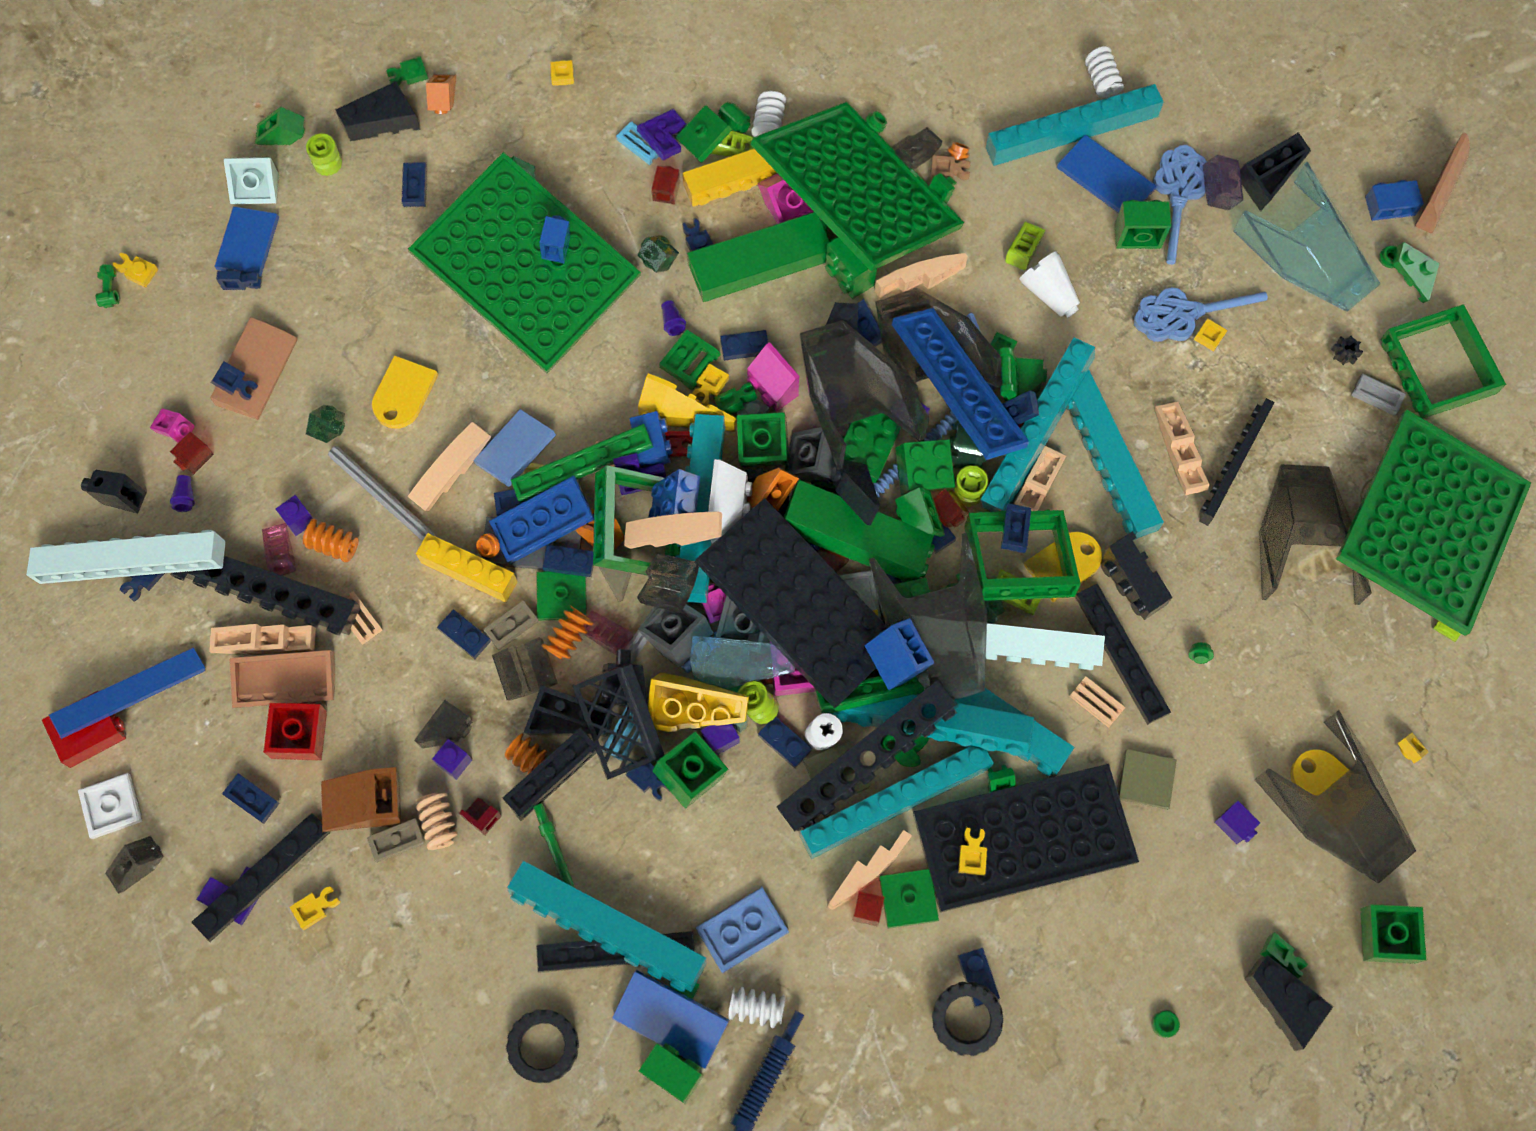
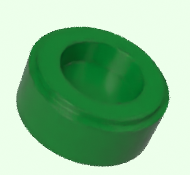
M1163 1010L1154 1015L1152 1029L1159 1037L1169 1038L1176 1035L1179 1031L1180 1022L1175 1013Z

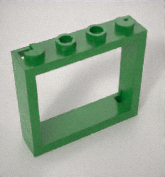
M1464 304L1389 328L1381 338L1382 348L1388 353L1392 367L1402 381L1404 391L1409 394L1413 409L1423 419L1496 395L1506 385ZM1450 323L1483 388L1431 404L1399 340Z
M608 465L595 473L593 566L668 580L677 577L678 570L675 569V556L680 555L681 548L677 547V543L665 545V565L614 556L615 484L652 492L653 486L664 479L663 477Z
M1047 509L1044 511H1031L1029 531H1053L1063 575L1056 577L987 579L977 532L1003 531L1005 511H979L978 513L968 514L964 529L979 601L1068 598L1076 596L1081 583L1064 510Z

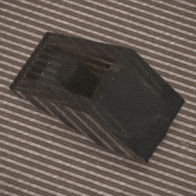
M444 700L414 741L422 749L441 746L448 739L453 743H457L461 737L465 738L471 731L472 720L467 714Z
M148 836L124 845L105 874L118 894H120L154 871L164 855L153 838Z

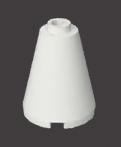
M1055 251L1040 260L1039 264L1034 268L1031 267L1019 280L1060 317L1066 315L1068 318L1079 310L1077 306L1080 302L1061 257Z

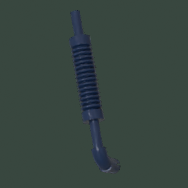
M795 1010L782 1037L774 1036L770 1044L771 1047L768 1048L769 1052L765 1053L767 1057H763L764 1061H761L762 1066L758 1067L760 1071H756L757 1075L753 1076L755 1080H751L753 1085H749L750 1089L746 1090L748 1094H744L745 1099L741 1100L743 1103H740V1108L736 1109L738 1113H734L730 1124L735 1126L733 1131L753 1130L754 1122H757V1117H760L759 1112L763 1111L761 1107H765L764 1103L768 1102L766 1098H770L768 1093L773 1092L771 1089L775 1088L774 1084H777L776 1079L780 1078L781 1070H784L783 1065H787L786 1061H789L788 1056H791L795 1048L791 1041L805 1016L804 1014Z

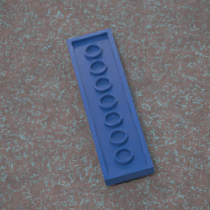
M934 308L893 318V328L986 460L1027 448L1029 440Z

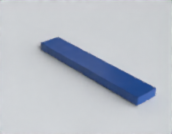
M193 647L51 713L49 717L62 739L204 672L205 667Z

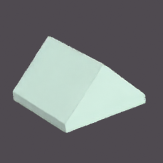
M271 157L224 158L230 204L277 202L279 173Z

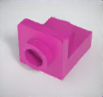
M162 408L150 429L155 433L171 437L178 444L184 445L195 426L180 413Z
M714 583L709 584L707 603H701L710 624L720 620L726 599L725 593L717 585L715 586Z

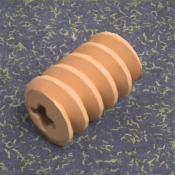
M432 793L416 800V802H419L416 808L419 812H422L419 815V819L424 821L421 827L424 831H428L424 835L425 840L430 841L427 844L428 850L448 847L455 843L452 841V838L458 835L457 831H449L455 825V822H447L446 820L453 815L452 812H444V809L449 807L450 803L441 802L442 799L447 797V793Z

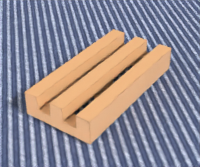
M353 591L347 599L357 602L362 612L375 628L370 631L357 613L355 619L367 635L363 637L354 625H352L351 630L363 645L381 632L382 628Z
M1086 676L1069 696L1108 728L1125 709L1122 704ZM1084 686L1088 687L1091 691H1093L1096 695H1098L1100 698H1102L1105 702H1107L1110 706H1112V707H1113L1115 710H1117V711L1115 712L1113 709H1111L1108 705H1106L1103 701H1101V700H1100L1098 697H1096L1093 693H1091L1089 690H1087ZM1081 692L1082 694H1084L1098 707H1100L1106 713H1108L1111 716V718H1107L1104 714H1102L1099 710H1097L1094 706H1092L1089 702L1082 698L1078 693Z

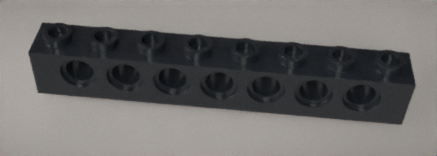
M224 556L223 568L173 572L170 574L172 577L182 581L185 578L193 580L192 583L201 588L213 587L217 593L224 596H229V594L236 595L238 600L247 604H251L252 601L259 603V607L270 612L276 609L281 611V614L293 620L296 617L304 619V623L316 628L319 625L327 627L326 630L339 636L341 633L350 635L351 627L356 622L357 613L359 614L361 611L356 601ZM222 570L218 577L213 578L217 571ZM244 578L242 584L235 585L238 579ZM267 586L264 592L258 593L260 587ZM289 593L286 600L280 601L283 594ZM312 601L308 608L302 609L305 602ZM334 609L331 616L324 617L327 610Z
M937 680L780 803L777 809L794 832L801 829L804 830L816 824L815 818L821 814L825 817L836 808L834 804L841 798L845 801L856 793L854 788L861 782L863 785H866L876 777L874 772L879 768L883 767L885 770L896 762L894 757L901 751L905 754L917 745L914 742L922 735L926 738L937 729L935 725L943 719L944 722H947L957 714L955 709L959 707L958 703L944 685ZM928 704H933L936 707V714L928 719L924 715V707ZM911 719L915 722L916 729L912 734H907L903 726L907 720ZM889 735L893 736L896 741L895 747L891 750H887L883 744L885 737ZM868 751L873 752L875 755V762L871 766L866 765L863 760L864 754ZM847 767H851L855 771V777L850 782L843 775ZM828 782L832 783L835 787V793L831 797L826 796L824 793V786ZM808 798L812 799L815 803V808L811 813L807 812L804 808V802Z

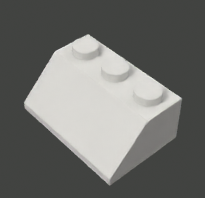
M714 459L708 512L722 513V536L750 511L747 497L752 496V482H748L746 472L721 460ZM720 537L711 539V543L713 544Z

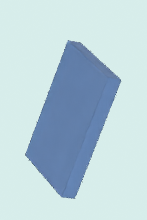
M520 409L473 461L481 469L510 487L512 484L511 479L520 476L556 434L552 429Z
M763 887L695 927L722 974L789 933Z

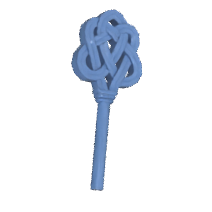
M1180 145L1174 150H1168L1163 153L1160 169L1156 172L1153 184L1157 186L1156 190L1159 193L1169 195L1170 204L1173 208L1166 261L1169 265L1176 263L1182 209L1188 200L1202 198L1209 188V180L1205 175L1207 161L1188 145Z
M1171 287L1163 290L1159 296L1150 295L1142 299L1138 306V312L1134 317V326L1154 342L1163 341L1167 338L1175 341H1185L1191 337L1194 331V320H1198L1205 313L1267 301L1268 297L1266 292L1203 304L1197 301H1187L1184 292L1178 288Z

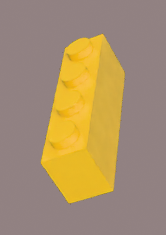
M755 149L683 172L682 174L683 185L694 207L705 205L717 198H726L738 191L749 190L753 186L758 185L757 183L776 175L777 172Z
M429 533L426 534L416 552L420 563L505 603L518 583L513 572Z

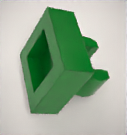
M939 173L933 177L929 186L947 204L957 182L951 176L945 178Z
M1001 765L1000 771L993 772L992 768L988 769L989 793L1016 786L1015 773L1012 768L1007 769L1005 765Z

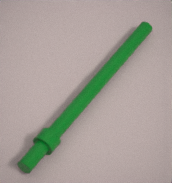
M538 804L533 808L540 824L538 826L540 834L546 839L561 881L575 888L554 834L556 832L552 821H549L544 805Z

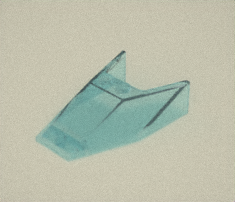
M1307 161L1303 165L1294 184L1320 207L1319 210L1292 231H1286L1248 211H1244L1234 232L1281 278L1348 312L1376 289L1380 282L1347 223Z

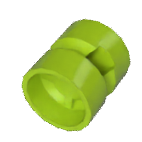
M323 133L316 134L307 141L306 151L317 173L329 176L341 169L342 158L331 136Z
M967 466L960 470L953 490L956 501L967 507L979 504L988 485L987 474L977 466Z
M750 681L739 689L738 693L749 696L747 715L755 723L766 724L777 716L779 703L761 682Z

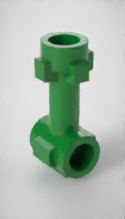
M101 265L99 272H97V277L102 279V293L96 294V303L99 307H114L115 304L120 302L118 292L116 290L112 291V280H114L113 277H116V271L112 265Z

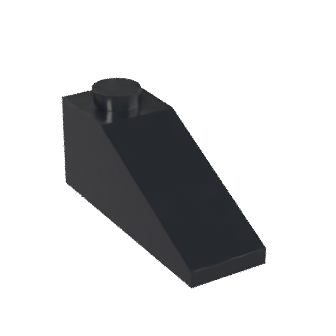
M840 458L837 467H834L831 472V481H833L835 491L866 525L871 526L880 508V504L868 466Z

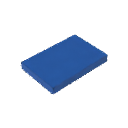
M233 206L215 263L216 270L226 271L227 269L241 271L242 274L255 272L258 273V277H261L278 224V214Z

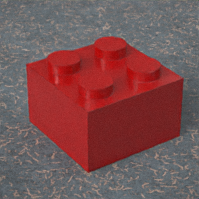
M269 703L263 753L271 759L322 761L327 711L320 704Z

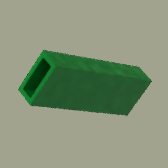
M814 212L687 253L688 266L704 303L826 263L827 244L833 240L832 238L828 239L826 224Z
M801 480L797 482L784 515V519L805 541L908 582L917 580L920 577L924 578L928 571L929 564H926V560L931 557L935 545L931 544L934 535L880 512H877L871 526L866 525L840 496Z

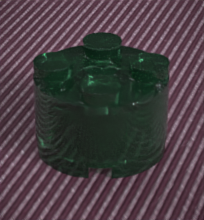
M956 419L952 430L957 431L953 434V437H950L953 467L963 469L967 466H977L982 468L983 462L986 463L987 460L958 419Z

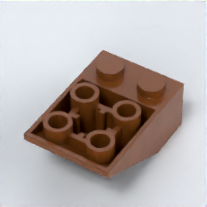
M396 767L369 769L321 781L323 832L401 824L399 774Z

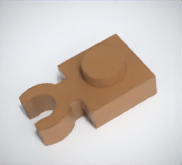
M933 155L931 179L941 173L945 178L957 176L962 180H968L970 172H965L962 169H969L971 162L963 160L955 163V157Z

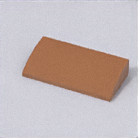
M1463 132L1449 155L1415 227L1431 234L1433 233L1469 157L1470 142L1466 133Z
M250 317L228 364L245 373L242 380L253 381L258 387L256 390L246 387V393L252 397L250 400H245L237 390L231 395L216 386L210 397L213 403L218 407L259 420L297 342V338L281 329Z
M326 650L230 658L232 708L267 706L269 703H304L334 700V651Z

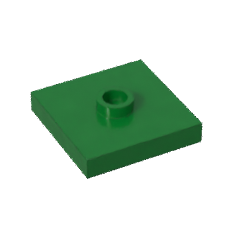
M705 105L675 138L702 163L733 129Z
M548 571L537 572L538 621L567 620L568 618L564 611L573 612L571 606L587 616L586 577Z
M929 869L879 876L887 929L939 921L934 887Z

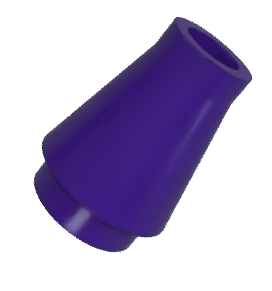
M665 301L661 305L664 330L670 336L680 335L685 331L686 321L675 306L674 301Z
M187 475L177 476L170 499L172 509L177 512H189L192 510V506L195 505L191 477Z

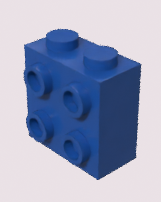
M678 469L657 482L652 488L651 496L653 501L648 517L696 513L700 476Z
M910 618L890 626L864 645L888 690L908 682L934 664L929 651Z

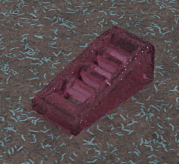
M286 523L262 529L268 571L281 576L295 572V560ZM282 535L280 538L270 540L272 537Z
M591 611L587 617L594 624L598 621V625L593 631H590L592 626L585 624L584 626L588 633H581L615 655L617 649L625 650L633 638L630 630L594 611ZM606 626L604 632L601 634V636H599L602 629ZM613 631H614V632H615L614 635H613V636L611 637V639L608 641L607 639L610 637V635H611V634L613 633Z

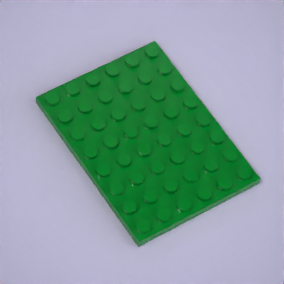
M847 101L753 137L750 145L870 271L961 229L965 223L876 131L870 128L867 122Z
M504 152L408 248L410 254L547 374L641 276V272ZM546 216H561L566 221H569L570 241L565 263L541 259L540 238Z
M1406 409L1397 423L1336 560L1460 634L1467 636L1473 629L1531 482Z

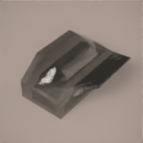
M926 127L916 135L907 136L894 145L893 148L895 154L910 169H916L932 158L941 147L943 141Z

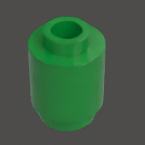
M726 102L718 111V116L733 129L732 131L745 133L749 129L751 117L735 103Z

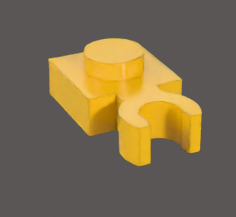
M120 253L119 256L124 260V263L117 264L113 262L114 268L118 272L124 273L127 279L146 288L158 271L156 265L137 256L131 261L127 254Z
M709 364L697 380V386L700 388L695 389L692 394L697 397L703 396L702 405L706 406L709 404L710 394L718 396L729 380V375Z
M970 828L965 830L964 838L968 846H960L958 873L985 875L987 848L980 847V843L985 836L984 829L979 830V837L977 839L970 836Z
M332 887L324 888L318 898L314 893H311L289 907L301 929L306 930L327 916L324 911L325 908H334L340 904L341 901L338 898L330 902L327 900L328 894L334 891Z

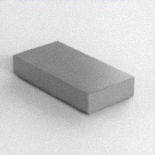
M1362 373L1351 396L1395 416L1406 393Z

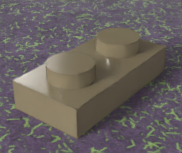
M523 600L483 630L496 648L500 650L539 621Z
M416 818L367 837L376 863L426 844Z

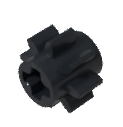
M1352 335L1345 339L1340 336L1337 343L1331 348L1335 352L1333 359L1340 362L1343 366L1348 362L1352 365L1355 364L1358 357L1363 353L1359 349L1361 341H1357Z

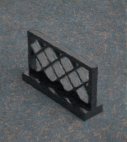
M625 661L618 664L615 668L572 684L591 739L598 746L596 753L607 780L652 761L657 762L665 756L631 663ZM617 674L619 685L616 691L613 692L604 688L607 677ZM601 680L599 685L595 684V682ZM587 685L597 688L592 702L582 697L580 688ZM621 689L623 691L624 696L619 694ZM601 690L614 695L608 709L596 704ZM618 697L626 700L628 705L624 716L612 711ZM585 703L590 705L588 710L586 708ZM594 707L606 711L600 725L593 723L590 719ZM630 713H631V716H632L633 720L630 719V718H628V716H629ZM610 714L622 718L616 732L604 727ZM626 720L635 724L636 727L632 739L621 735ZM593 726L599 728L597 733L595 732ZM603 730L615 735L609 749L601 746L599 743V737ZM638 736L640 737L641 743L636 741ZM619 737L631 742L625 755L613 751ZM635 744L643 747L646 757L637 761L629 758ZM602 750L607 751L605 757ZM611 754L623 758L620 767L613 771H610L607 765Z
M579 728L502 799L511 808L516 817L522 821L534 810V806L546 800L596 754L598 746Z

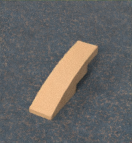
M965 253L940 256L898 269L876 280L874 292L881 298L899 287L902 293L905 294L922 283L928 290L964 269L968 256Z
M1179 402L1156 406L1155 411L1165 445L1185 495L1207 491L1209 489V482L1201 468L1202 459L1194 444L1195 436Z
M471 422L436 459L408 497L423 510L430 511L443 492H448L460 474L466 473L474 462L473 460L491 438V435L476 423Z
M1045 446L1014 505L1029 507L1031 511H1039L1066 456Z
M696 512L673 514L626 522L624 546L630 549L649 544L655 547L673 543L683 546L721 537L722 513Z
M258 624L211 628L209 652L224 654L315 651L316 628L312 625L287 627L284 624L262 627Z
M903 830L890 851L880 845L867 866L857 861L829 902L828 908L831 910L855 897L874 882L895 861L910 841L912 835Z

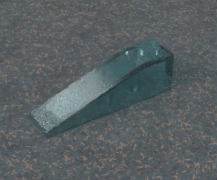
M693 636L690 664L694 680L728 690L750 681L769 679L795 672V667L771 643Z

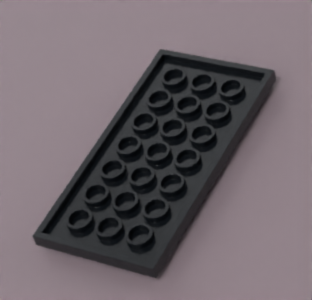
M765 498L694 561L834 709L876 669L864 645L889 627Z
M1109 764L913 811L940 913L1139 863ZM967 828H970V836L974 839L979 837V830L984 829L985 836L980 843V847L987 848L985 875L958 873L960 846H968L964 838V832Z

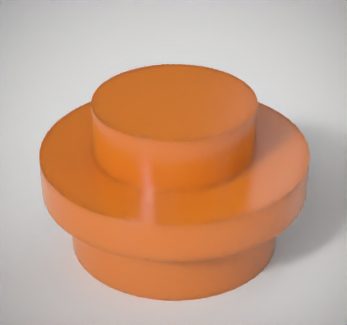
M953 142L952 146L948 147V152L951 153L950 157L963 161V158H969L970 154L968 151L970 148L962 143Z
M486 533L478 539L476 548L481 556L492 558L499 553L500 545L498 539L493 534Z

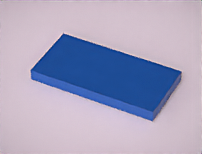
M1084 135L1057 165V169L1118 213L1123 201H1146L1157 187L1087 135Z
M572 476L491 519L489 523L499 541L507 563L512 564L593 521L594 515L576 477Z
M638 970L634 972L612 1019L662 1046L664 1043H667L676 1049L680 1056L690 1059L706 1069L730 1019Z

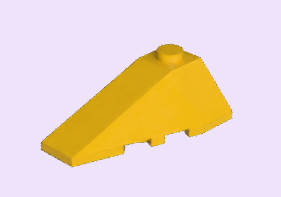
M647 374L638 404L639 416L657 411L661 418L666 419L667 426L690 428V423H695L696 414L720 415L725 418V431L735 432L737 428L735 417L711 404L704 406L696 399L697 396L691 393L684 395L675 390L677 385L652 374Z
M660 672L651 679L648 710L655 729L667 732L688 728L696 729L710 725L734 724L746 721L749 696L690 678Z

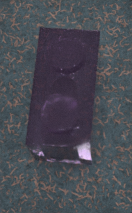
M1216 155L1202 165L1208 206L1229 211L1244 201L1239 160Z

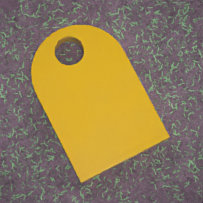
M394 356L372 400V410L377 420L382 425L393 429L403 428L413 423L418 417L438 377L437 371ZM389 411L398 412L396 418L392 420L386 419L385 416Z
M1071 532L1069 536L1080 583H1083L1098 570L1102 562V551L1100 545L1092 536L1083 532ZM1055 542L1029 558L1023 564L1032 577L1063 576ZM1085 544L1091 546L1093 553L1090 555L1083 554L1080 546ZM1049 598V599H1050L1052 602H1055V601L1058 600L1059 598Z
M1317 749L1306 751L1296 758L1292 764L1290 776L1296 791L1338 829L1342 828L1374 793L1337 758L1326 751ZM1303 760L1312 763V773H1307L1302 769L1301 763Z

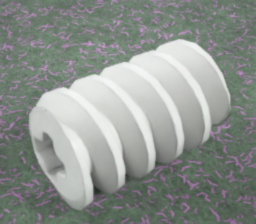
M1107 46L1093 50L1085 59L1096 94L1100 98L1116 96L1124 89V84H1121L1122 78L1118 76L1119 70L1113 61L1114 57L1111 54V49Z
M767 91L759 95L752 127L754 137L777 129L782 125L781 119L783 118L784 104L786 103V97L783 94Z
M829 713L821 714L807 726L805 740L812 749L818 751L826 750L841 738L842 724L835 715ZM822 728H824V729L826 730V731H825V735H826V736H823V735H822V732H823Z
M741 987L737 994L733 988L728 1013L729 1019L733 1020L736 1013H738L739 1021L743 1022L746 1016L749 1015L750 1024H754L757 1017H759L761 1026H764L769 1019L771 1028H774L778 1021L781 1025L786 996L782 995L779 1002H776L775 993H772L769 999L766 1000L765 991H761L758 998H756L754 989H751L746 996L744 987Z

